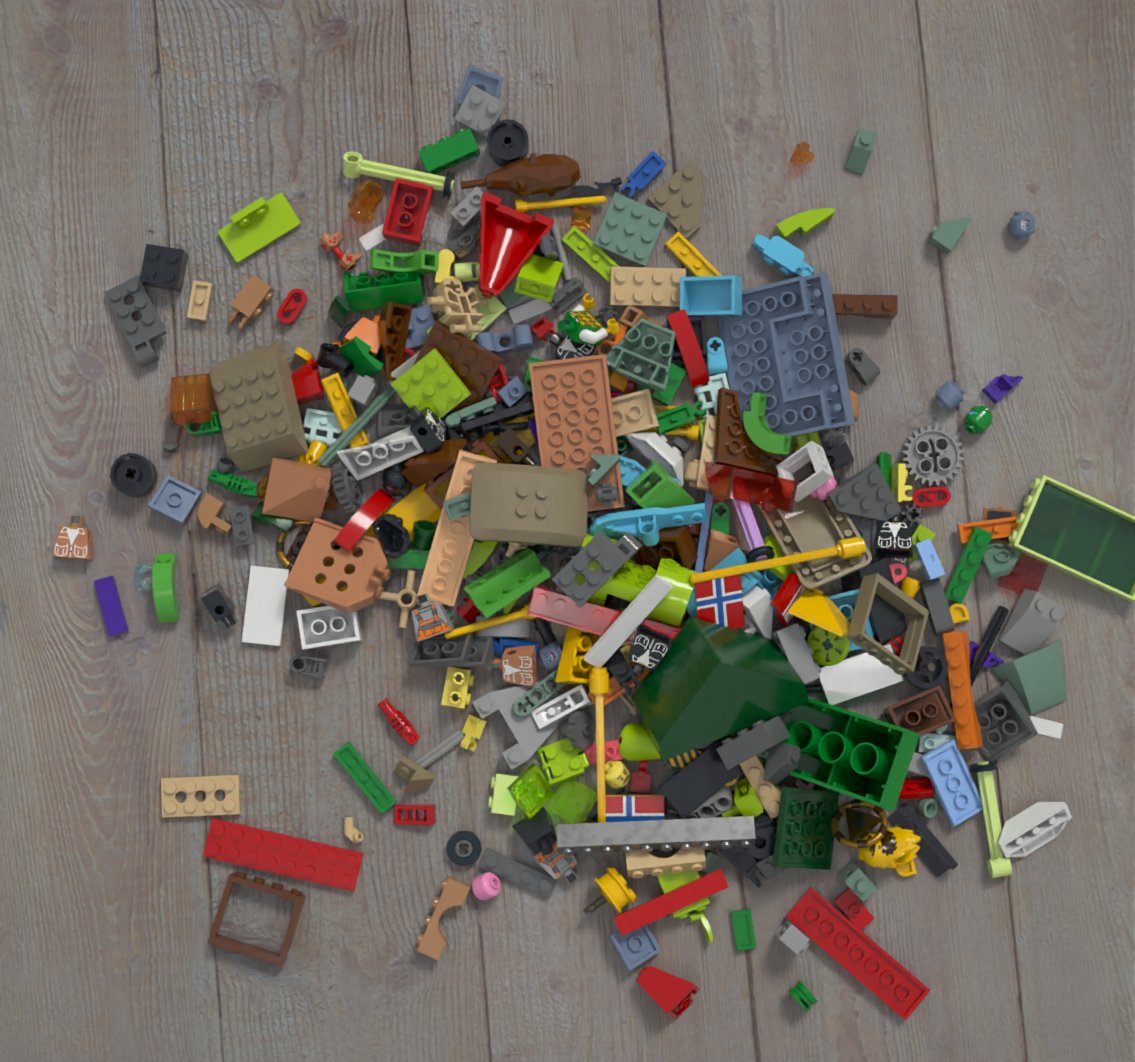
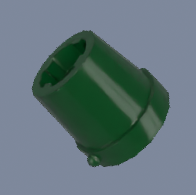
M425 520L415 521L413 523L412 546L422 551L430 550L437 525Z

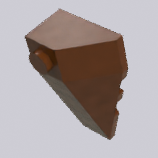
M383 301L380 309V328L386 380L395 381L396 378L391 377V372L401 366L403 362L412 306Z

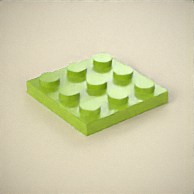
M436 348L391 383V386L409 408L416 406L421 411L425 407H429L440 419L471 395L470 391Z

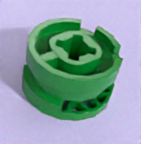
M800 980L794 988L791 987L788 990L806 1012L810 1009L809 1006L815 1005L818 1002Z

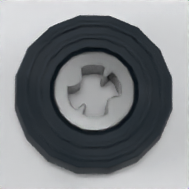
M458 831L453 834L448 840L446 847L450 860L461 866L471 865L476 862L482 849L479 838L469 831ZM461 843H463V845H465V843L469 845V847L467 848L469 851L468 853H465V851L461 853L459 851L461 848Z

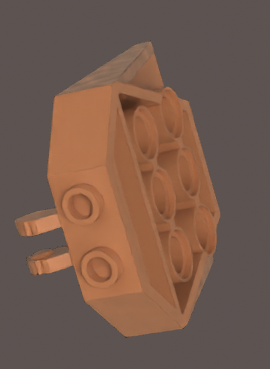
M315 517L314 523L284 586L348 614L374 604L376 599L380 598L383 592L382 585L384 581L389 579L391 573L378 539L364 534L350 552L346 551L343 547L334 550L333 548L339 545L334 539L343 527ZM357 553H363L361 557H354ZM328 562L334 563L330 567L325 566ZM351 569L355 570L353 574H346ZM320 579H326L322 584L317 583ZM341 587H347L345 591H339Z

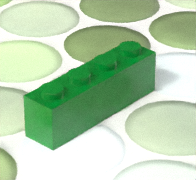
M344 272L345 298L351 305V312L380 309L383 301L399 304L424 302L420 272H396L394 276H389L386 272H378L376 276H368L367 272H360L359 276H351V272Z

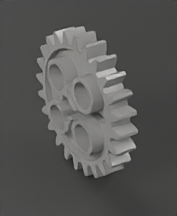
M927 425L926 431L920 427L918 428L919 433L916 431L912 432L914 438L910 436L906 438L909 443H904L903 446L907 450L901 452V454L906 455V458L902 459L901 462H907L906 469H910L908 476L914 474L913 481L921 479L920 485H923L925 481H927L928 487L933 482L938 487L940 481L945 485L947 484L946 478L950 481L953 480L952 474H959L956 468L963 467L958 463L964 460L963 457L959 456L964 450L958 449L962 443L955 442L958 436L952 438V431L945 433V427L938 430V425H935L933 430H931L930 425ZM929 439L932 440V449L929 443ZM938 440L944 443V450L938 449L936 445ZM918 443H922L925 445V452H920L918 450ZM929 454H936V458L929 457ZM940 459L947 461L948 466L946 469L940 466ZM921 462L928 464V471L921 469Z

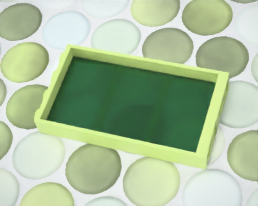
M1046 475L1035 478L1031 484L1032 491L1024 500L1023 505L1025 507L1023 512L1016 519L1018 525L1009 535L1008 540L1010 542L1008 546L1021 550L1026 555L1129 602H1135V516Z

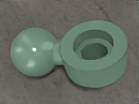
M934 788L933 797L923 798L919 803L918 811L923 817L932 818L938 811L937 802H940Z

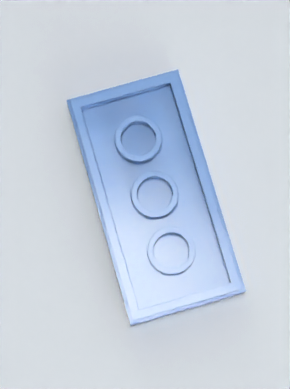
M954 739L945 742L920 757L951 826H956L983 810L980 794Z

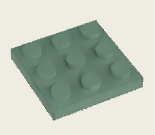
M615 192L593 242V246L645 267L667 214Z

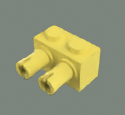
M448 667L441 705L465 709V706L470 704L471 694H468L469 686H473L475 676L471 674L472 670Z

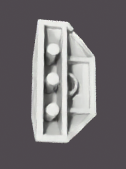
M634 432L625 435L626 440L648 461L652 463L656 460L671 477L680 479L679 485L683 487V458L680 456L682 453L675 446L671 448L666 443L668 440L665 436L655 432Z
M1037 802L1006 821L998 842L1006 858L1025 857L1056 838L1064 829L1067 821H1070L1072 818L1065 802Z

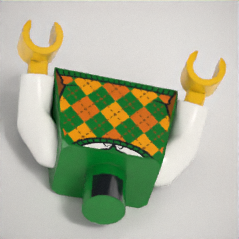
M586 294L583 296V304H579L572 311H568L563 320L559 321L558 330L565 332L574 342L600 346L603 338L607 337L608 333L615 334L619 331V323H616L614 318L607 321L608 327L605 328L589 311L585 310L592 309L595 304L594 298L590 300V294Z

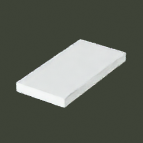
M261 566L250 567L242 642L281 646L288 590L284 583L289 576V569Z
M891 644L884 645L885 648L893 653ZM867 652L844 659L836 665L821 667V673H819L820 681L830 705H835L904 681L902 675L896 674L894 670L887 665H883L880 660L869 655Z

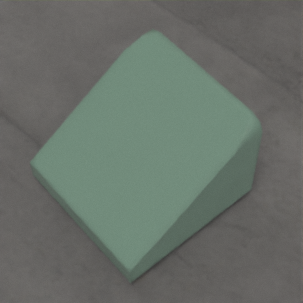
M709 850L706 851V868H702V870L711 873L720 857Z

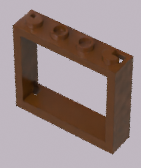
M483 437L472 442L469 445L470 449L466 451L477 454L483 449L491 459L497 460V463L506 464ZM455 463L437 477L425 483L424 491L441 510L443 500L434 490L452 475Z
M236 871L229 874L207 943L283 966L287 959L306 895H303L302 891H298V889L291 888V891L284 889V885L273 882L272 885L265 883V879L260 877H254V879L246 877L247 874L244 872ZM234 882L296 902L280 953L218 934Z

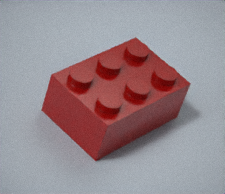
M395 179L382 230V235L385 239L421 247L434 196L433 187Z

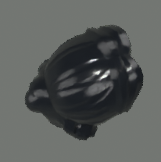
M406 460L387 467L383 471L382 485L391 497L406 496L412 489L413 484L401 473L405 467L404 462Z
M388 513L384 516H379L373 522V532L379 535V539L383 544V552L388 557L396 559L409 551L410 536L408 530L403 526L402 518Z

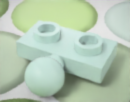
M948 725L936 730L935 733H929L920 737L917 751L928 753L951 739H954L957 744L956 735L943 734V731L948 728Z

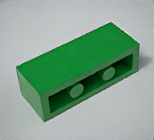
M461 129L450 138L443 137L432 146L431 144L425 145L418 153L426 172L437 174L479 155L480 149L471 129Z

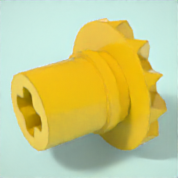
M312 441L308 448L309 453L297 456L296 462L321 466L317 460L327 450V446L319 441Z

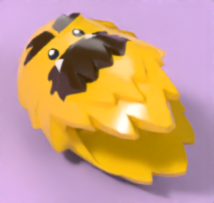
M900 827L888 828L884 837L876 844L866 848H857L858 858L875 868L885 869L888 867L894 869L896 866L903 865L917 857L915 853L919 851L920 847L916 843L921 840V837L913 834V830ZM875 831L874 833H868V835L862 838L861 840H868L872 838L875 834H877V831Z

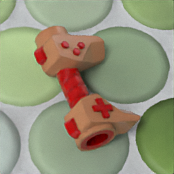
M337 231L333 235L329 233L324 234L320 238L322 248L326 251L331 250L340 259L339 265L342 270L350 271L356 265V262L360 260L362 254H343L337 246L344 237L341 231Z

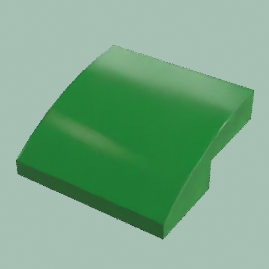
M357 336L339 348L341 355L354 364L353 370L362 377L365 375L370 377L380 371L383 366L380 361L368 354L371 346Z

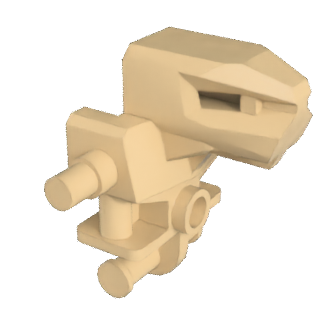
M444 278L433 290V296L427 299V303L432 305L430 308L432 312L438 313L440 316L446 314L443 323L444 325H450L451 333L460 332L462 335H468L470 332L481 333L482 325H474L483 317L482 313H477L476 306H486L488 304L487 298L478 297L477 290L472 287L464 292L461 281L458 279Z

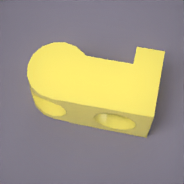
M444 249L439 253L438 271L435 277L436 286L444 278L455 279V277L451 276V270L455 264V256L451 250Z

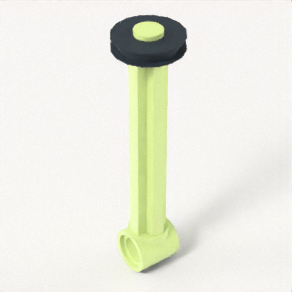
M353 151L345 153L343 158V174L348 178H358L362 174L395 181L396 178L431 186L434 190L443 191V198L448 196V200L454 188L455 173L450 174L449 170L446 177L364 160L361 154Z
M982 761L971 764L969 767H972L970 772H977L990 858L987 860L988 871L991 878L1012 875L1010 859L1004 856L998 843L1002 829L992 770L998 769V767H995V764L998 762Z

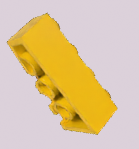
M567 627L555 680L556 683L589 685V673H591V668L595 666L584 661V655L599 640L601 635Z

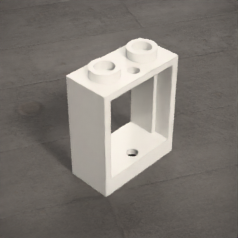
M813 441L807 443L776 466L779 473L778 478L784 487L783 492L785 496L797 502L834 477L823 447ZM809 461H812L815 473L796 485L793 473Z

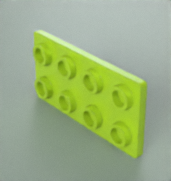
M280 192L266 202L261 197L230 216L233 222L220 229L218 234L235 261L240 263L301 225V222L283 193Z

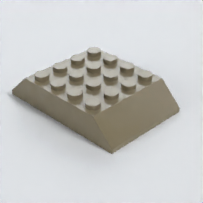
M283 341L217 362L211 377V383L226 450L242 473L271 465L272 458L287 460L309 453Z

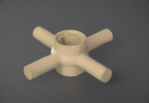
M408 570L405 589L401 590L398 594L382 592L380 598H378L397 601L398 605L402 608L399 627L401 628L407 627L409 609L415 607L416 604L419 605L417 594L413 591L416 571ZM405 594L412 596V602L408 605L402 602V597Z

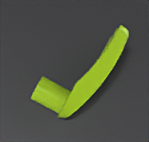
M698 911L689 914L691 922L700 921L707 943H712L711 927L703 912Z

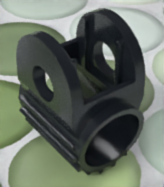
M764 807L763 813L754 818L755 838L763 837V843L760 846L752 845L751 847L744 848L751 856L758 859L770 856L775 848L774 832H776V828Z

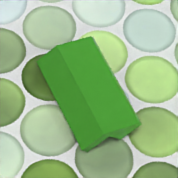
M526 547L463 589L478 611L485 618H488L551 577L548 569L541 565L535 552Z

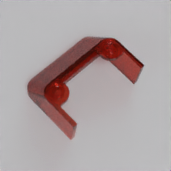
M706 462L705 473L709 494L713 495L714 500L724 501L725 498L762 505V510L773 512V508L792 512L798 481Z

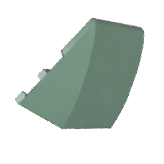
M641 318L606 355L607 368L619 376L649 389L666 391L676 333Z
M1061 639L990 668L1001 679L1002 683L1006 680L1009 681L1030 715L1067 700Z

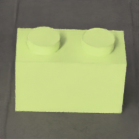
M497 773L496 777H492L491 788L494 789V795L490 796L488 808H492L491 813L515 816L520 776Z

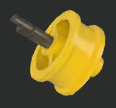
M608 867L606 869L607 873L599 879L596 877L593 879L602 895L583 910L585 914L589 911L593 913L605 902L611 904L620 914L624 906L629 902L632 904L635 902L637 896L628 888L627 882L614 867Z

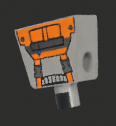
M428 593L417 597L420 608L412 611L417 642L455 629L440 601L431 604Z
M557 842L552 844L553 852L551 854L543 855L542 852H539L533 856L555 880L563 875L570 884L578 878L572 869L578 864L574 854L565 856L562 853H558Z

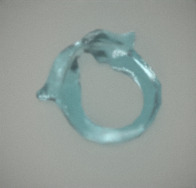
M138 562L135 570V583L140 592L143 589L153 588L152 584L138 579V575L147 569H152L153 564Z

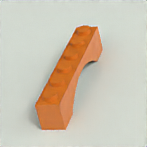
M968 631L943 633L953 714L957 720L955 721L958 750L983 747L981 729L971 689Z

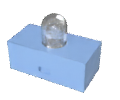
M930 538L913 545L917 558L909 562V569L911 571L922 569L927 581L945 574Z

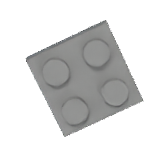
M472 84L455 119L487 136L488 131L496 123L506 103Z

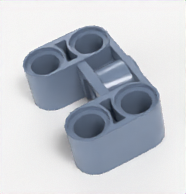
M528 324L515 326L511 332L493 335L492 332H484L475 335L476 343L496 355L534 348L532 332ZM509 339L511 343L508 347H502L501 341Z

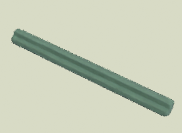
M389 384L323 453L317 462L322 467H327L338 455L337 451L343 450L397 393L395 389Z

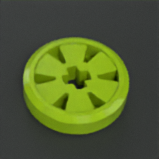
M818 626L810 632L807 638V644H810L813 650V655L811 656L820 665H836L847 657L850 650V639L847 636H838ZM828 639L833 644V647H830L829 650L824 645V641L826 642Z

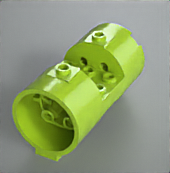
M587 534L581 548L583 549L595 536ZM610 539L614 544L618 542L617 540ZM661 558L657 571L648 565L641 566L635 564L630 559L588 601L604 606L607 596L610 594L632 602L652 578L658 575L670 582L673 588L646 618L679 627L694 584L690 581L691 573L697 574L698 572L682 567L674 560L668 558ZM595 560L590 561L588 564V568L591 571H597L600 567L599 563ZM581 574L576 575L574 578V582L577 585H583L586 581V578Z

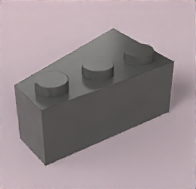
M779 715L765 723L763 720L754 723L752 730L748 731L746 728L736 733L738 737L734 740L732 737H729L721 742L723 746L716 750L727 770L790 737Z

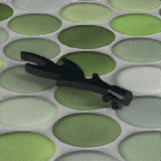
M618 177L607 183L594 182L598 186L597 189L585 185L572 187V190L579 191L578 194L568 195L560 199L597 196L611 186L616 191L618 190L617 186L621 185L622 181Z

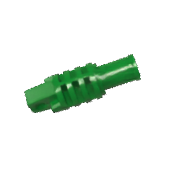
M211 470L210 474L212 475L208 476V482L222 485L225 490L243 496L258 498L262 490L260 485L237 475H225Z

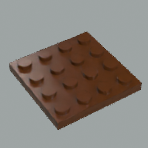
M436 320L413 365L436 348L471 393V395L451 410L452 412H457L482 401L503 358L459 332L451 333L449 326Z

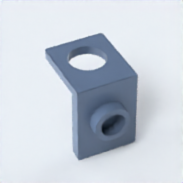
M517 376L508 377V383L497 392L508 407H511L528 391Z

